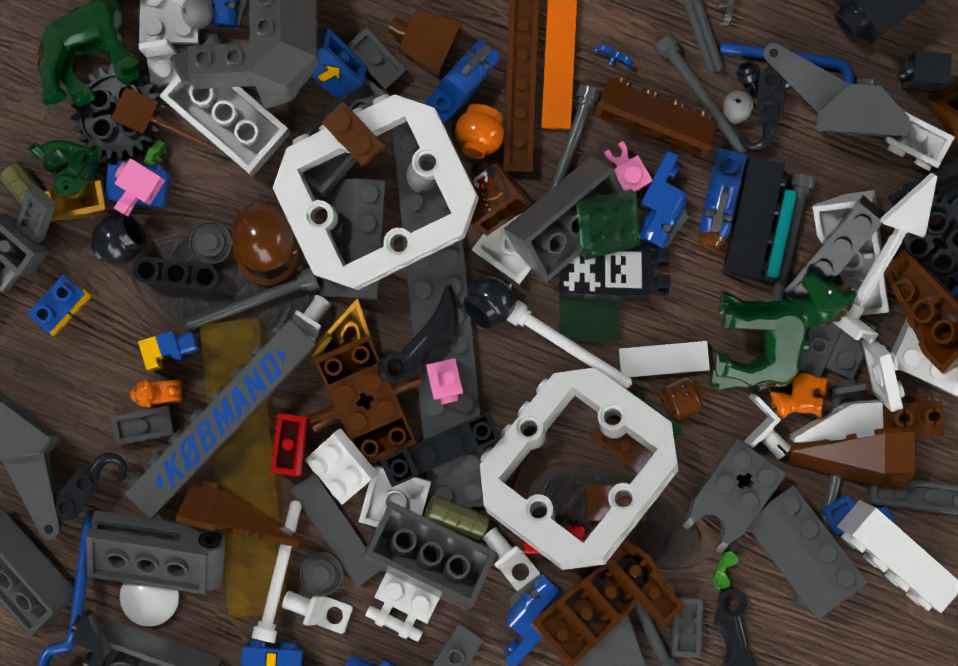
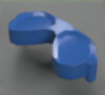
M598 44L594 53L600 52L610 56L611 58L608 62L610 66H613L615 61L618 60L628 67V71H631L634 65L630 57L608 45Z

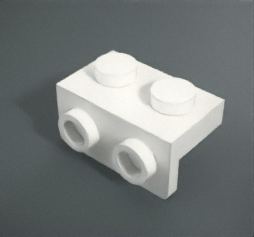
M905 112L910 118L908 138L887 136L885 142L890 144L887 150L901 157L905 153L910 154L916 158L914 161L916 165L930 171L932 166L938 169L955 137Z

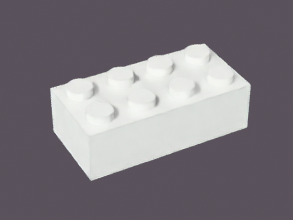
M177 75L159 95L170 107L252 177L255 176L291 134L284 124L240 87L194 89L192 82L182 84Z
M859 500L838 524L837 528L843 532L841 538L853 549L856 548L861 553L865 552L862 557L875 568H879L882 572H886L884 576L891 583L907 592L906 596L918 606L921 605L928 612L933 608L942 613L958 594V579L876 507Z

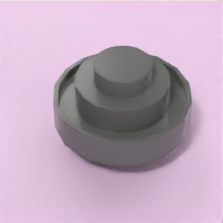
M205 221L198 224L192 230L189 237V248L192 255L198 261L210 265L218 264L230 255L233 248L230 242L232 236L224 225L215 221Z
M328 552L313 553L305 559L300 569L301 583L313 595H329L337 590L343 581L344 571L342 564L336 556Z

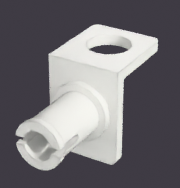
M315 295L314 300L304 314L296 310L292 321L315 342L321 329V325L318 323L331 307V304L325 298Z
M750 394L748 397L764 412L767 418L745 439L744 443L754 448L759 442H762L777 459H781L785 454L778 446L787 453L791 447L774 430L781 419L757 395Z
M497 527L482 537V540L487 543L490 549L497 552L496 557L498 559L494 565L501 570L516 591L534 577L540 575V572L524 554L523 550L519 546L511 547ZM520 563L525 564L529 569V575L523 581L516 580L512 575L513 567Z
M292 591L286 593L282 603L283 609L304 615V625H319L340 634L345 633L353 610L351 605L327 596L317 595L309 599ZM332 607H338L343 613V619L338 624H332L327 618V612Z

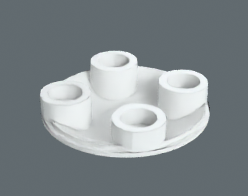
M126 582L122 584L120 590V604L124 613L131 621L142 626H156L164 623L175 613L179 602L178 590Z

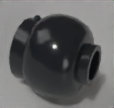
M124 214L109 216L101 220L93 229L91 248L100 261L111 265H124L136 257L140 248L146 244V237L142 227L133 216H126Z
M482 276L470 286L467 297L464 298L465 301L462 304L463 309L479 326L486 329L495 328L497 323L506 321L515 309L514 287L502 276Z

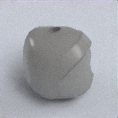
M185 0L181 7V15L186 25L194 29L206 28L211 23L214 15L211 0Z
M738 90L730 92L723 101L725 117L734 124H739L749 118L753 109L751 95Z
M424 159L421 163L422 170L430 171L435 167L434 164ZM412 162L409 164L406 178L413 191L420 193L421 191H429L434 187L436 180L423 179L413 169Z

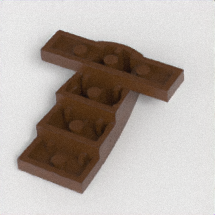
M601 520L598 523H596L582 537L584 541L589 537V535L593 532V530L597 527ZM625 538L605 565L597 566L540 613L530 623V626L566 666H575L617 624L622 622L638 602L661 628L666 626L685 605L660 578V572L652 558L641 548L630 544Z

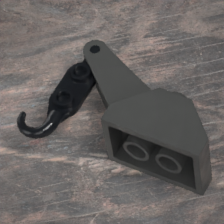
M770 43L765 47L763 55L768 62V66L759 76L757 115L763 129V134L759 142L751 143L746 139L745 132L741 130L739 132V140L747 150L753 152L762 151L772 143L775 129L784 112L786 81L818 112L816 131L819 133L908 138L909 116L881 85H876V80L857 79V84H848L778 43Z
M0 392V459L30 513L40 536L47 540L57 538L62 532V522L74 519L97 490L103 467L107 463H116L120 469L118 480L122 482L127 475L126 462L116 453L107 452L101 454L91 464L77 471L57 496L49 452H53L62 440V437Z

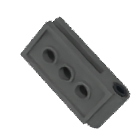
M95 510L92 518V528L88 529L86 535L87 577L204 595L206 590H215L223 584L225 536L221 531L217 529L213 531L171 521Z

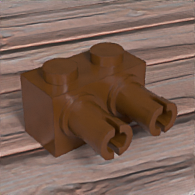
M914 396L915 402L903 403V398H901L903 409L891 412L883 404V428L914 426L915 438L944 437L942 401H933L932 396Z

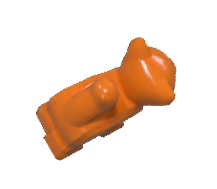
M801 372L797 373L791 382V395L778 392L770 393L772 398L771 408L779 418H785L788 414L797 412L800 414H814L817 418L822 419L824 398H816L814 396L818 393L826 396L828 379Z
M145 379L137 383L130 391V398L137 405L147 408L160 406L161 403H169L170 405L180 404L183 397L182 380L173 379L149 382Z

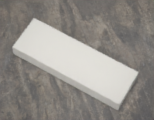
M707 341L618 349L620 372L628 377L710 370Z

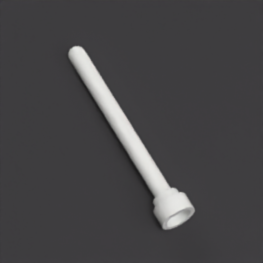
M520 300L516 301L515 309L507 321L515 326L518 324L522 327L524 325L528 326L592 368L596 367L623 388L627 389L632 386L631 378L532 316V312L528 310L529 306Z
M297 500L290 503L285 527L293 532H296L302 507L301 503ZM280 544L262 621H258V625L254 626L251 638L275 643L277 631H275L276 625L273 622L292 546Z

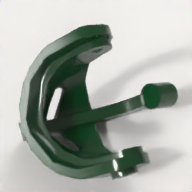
M53 140L42 145L34 142L28 148L36 159L43 157L42 164L48 172L54 173L63 170L55 177L53 184L56 193L60 196H69L86 187L95 178L102 155L99 147L89 148L63 140Z

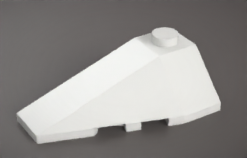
M875 190L844 194L813 205L816 233L820 242L824 241L862 195L877 205ZM880 227L839 273L845 288L853 286L854 291L857 292L882 250ZM885 272L864 305L865 310L862 315L889 312Z

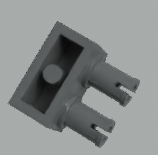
M7 213L0 214V261L5 265L0 272V291L3 293L10 292L11 287L19 276L34 273L50 251L41 242L36 244L16 227L17 221Z

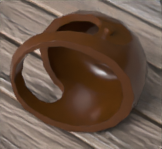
M263 200L248 204L238 213L233 222L232 239H230V242L233 245L237 265L250 281L259 285L271 286L282 283L292 275L298 263L301 247L280 205ZM293 252V259L288 269L280 276L270 279L260 278L249 272L246 268L247 266L252 270L264 272L279 268L289 259Z

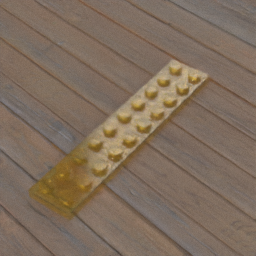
M259 318L200 324L208 405L212 402L209 399L212 393L221 385L226 388L233 380L230 378L232 372L239 365L243 364L246 366L253 359L250 354L262 343ZM267 399L213 456L215 482L219 483V488L230 491L280 523L275 473L269 470L272 468L270 463L273 462L271 458L273 456ZM224 527L220 531L225 536L224 576L229 618L263 615L280 544L260 540L257 534H253L251 537L233 535L229 532L228 527ZM285 577L276 614L289 611L282 608V603L287 593Z

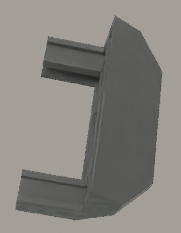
M249 0L250 43L188 46V76L194 89L256 86L264 109L292 101L319 65L318 0Z

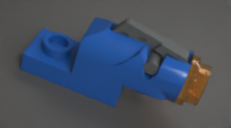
M722 148L717 149L703 202L704 208L697 234L700 237L699 245L721 250L722 244L726 243L742 183L741 177L747 155Z

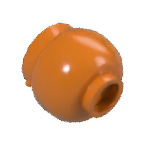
M471 104L468 106L466 113L458 119L454 133L455 140L462 148L464 154L480 159L484 158L485 155L496 152L500 148L504 137V127L502 125L504 117L502 113L486 105Z

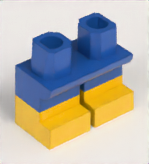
M62 275L27 315L48 334L56 336L72 318L68 312L75 315L91 298L92 294L72 276Z
M170 331L138 341L146 370L152 372L164 369L162 361L164 359L173 357L174 359L186 362L185 355L200 351L196 335L192 334V332L179 335L174 331Z

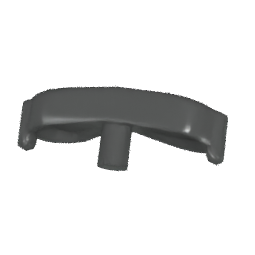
M727 0V3L719 2L718 8L726 9L724 20L719 25L729 26L735 0Z

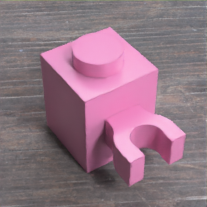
M622 141L618 144L622 152L620 157L612 156L609 149L603 154L610 163L616 166L613 171L625 197L628 198L650 185L653 180L638 155L632 159L628 158L627 146Z
M130 158L128 163L123 162L115 174L117 180L114 184L124 189L125 193L114 208L129 216L138 199L150 206L165 180Z
M456 359L427 364L426 367L434 400L440 399L441 404L459 401L458 395L463 394Z

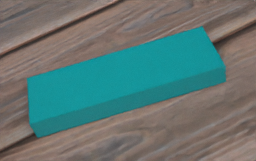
M786 189L781 193V210L778 218L775 219L773 229L775 230L772 247H769L767 256L769 263L763 278L774 280L779 277L797 196L796 191Z

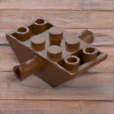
M369 334L314 358L333 401L331 406L307 415L310 423L322 419V421L312 425L315 433L337 422L343 423L349 439L370 464L417 444L398 398H400V394L424 385L421 377L408 381L419 376V374L408 377L402 382L389 383L384 381L378 374L377 368L380 357ZM365 392L366 396H373L374 399L371 400L370 407L358 403L361 399V393Z

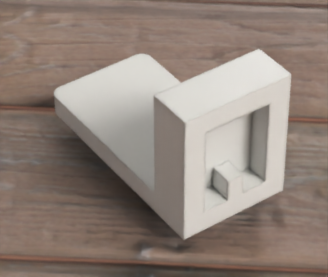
M163 36L147 37L145 42L138 43L139 50L147 58L150 83L153 82L158 87L168 86L178 75L170 60L172 55L177 54L176 48L168 39H163Z

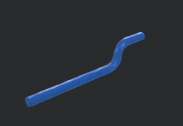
M721 42L719 53L765 60L763 55L765 48ZM793 52L818 67L839 70L843 76V81L848 84H855L854 72L845 60L836 57Z
M86 515L83 517L68 636L64 641L50 644L44 648L39 655L37 666H49L52 657L67 653L76 645L71 643L75 634L71 632V627L76 616H82L84 611L88 579L86 535L88 529L92 528L93 516Z

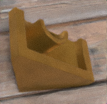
M96 175L86 187L69 196L58 195L54 186L45 192L57 203L51 221L90 218L107 210L103 182Z
M358 298L331 326L311 351L313 358L368 334L372 341Z

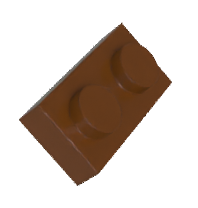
M343 101L321 121L363 167L385 147Z
M610 416L606 420V423L609 425L618 424ZM599 429L592 439L593 442L638 473L654 455L653 452L627 433L619 438H609Z

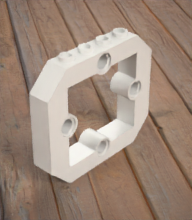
M384 94L372 101L374 105L364 110L362 107H359L352 111L375 136L406 121L408 122L420 147L412 157L413 169L425 180H436L451 214L412 233L404 228L391 229L384 237V247L346 265L330 232L338 223L337 211L325 201H315L303 176V172L344 152L349 153L324 125L319 127V132L311 136L304 134L295 138L292 141L293 145L286 148L273 185V190L313 274L356 290L464 239L479 199L436 109L395 94L392 96ZM429 156L436 159L435 167L430 171L422 170L421 163L423 159ZM326 209L328 213L327 220L323 224H317L314 219L316 212ZM400 236L406 237L408 241L406 249L396 252L393 247L395 239Z
M596 367L554 373L549 380L546 378L539 384L536 389L537 395L532 401H526L521 406L517 414L519 417L515 422L504 427L500 433L502 439L498 441L494 448L489 447L483 453L480 473L484 507L488 514L562 570L605 565L678 472L672 422ZM574 396L598 412L599 426L605 436L619 438L627 433L654 453L631 484L620 483L611 488L608 496L611 509L584 543L555 522L556 513L548 497L536 494L526 500L505 484L506 480L531 450L543 445L547 429ZM617 415L621 418V421L616 425L606 423L609 416ZM527 427L537 428V432L533 436L527 437L523 435V431ZM621 496H629L632 499L631 504L626 507L618 506L616 501ZM538 507L547 509L546 515L542 518H534L532 516V512Z

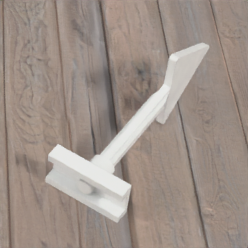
M930 173L880 219V222L894 227L895 230L858 289L851 310L846 312V316L841 317V321L833 322L855 340H859L862 337L868 343L873 344L878 336L877 332L859 320L865 310L864 305L901 245L906 233H912L921 237L926 235L937 176L933 173Z

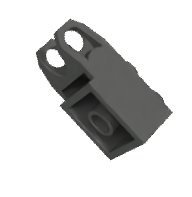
M733 439L692 497L688 515L681 526L688 530L693 523L700 520L703 516L715 515L720 520L722 528L718 543L714 549L722 554L731 542L744 535L786 473L740 440ZM747 473L748 485H742L739 488L737 486L739 483L736 480L739 474L746 475Z

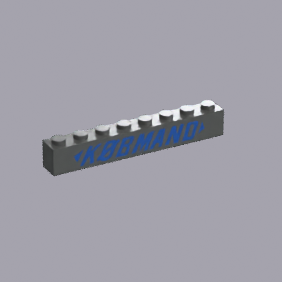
M289 320L287 323L281 321L271 332L274 337L266 345L262 342L252 351L250 355L253 359L246 366L241 364L232 372L230 378L233 380L226 388L221 385L209 397L212 402L205 410L200 407L189 418L190 426L184 432L179 429L168 440L171 446L164 453L158 451L147 463L150 468L143 475L140 472L137 473L128 482L127 486L130 489L125 495L150 519L155 518L311 354L317 343L292 320Z

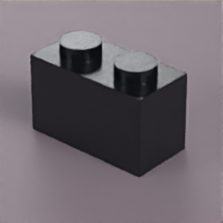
M916 50L904 60L903 64L899 65L898 81H902L901 90L937 93L950 84L952 54Z

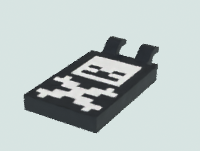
M593 243L560 271V299L648 302L649 294L669 295V288L671 287L670 275L653 277V268L659 270L669 268L670 250L658 249L649 252V245Z

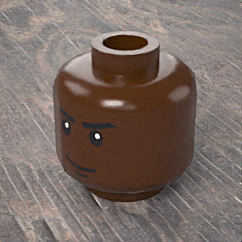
M689 377L666 384L663 388V394H660V399L667 416H673L676 420H682L701 412V401L706 399L701 384H694Z

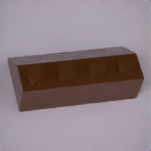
M616 77L615 80L608 79L594 114L595 116L702 159L709 152L719 123L713 120V115L701 110H697L696 113L685 109L686 105L674 99H670L669 102L659 99V94L650 89L643 88L640 91L632 88V83L619 77Z

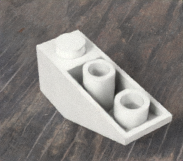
M877 399L846 401L822 415V419L817 418L791 433L790 439L795 443L798 442V444L824 439L837 443L846 439V435L855 433L858 438L875 435L874 430L883 428V403Z

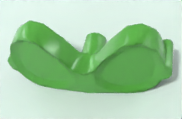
M157 140L152 148L149 147L143 163L147 165H153L154 162L161 164L163 159L159 158L162 153H167L165 143Z
M728 549V551L723 552L713 577V583L718 590L730 587L731 582L725 573L726 568L739 562V558L733 553V550Z

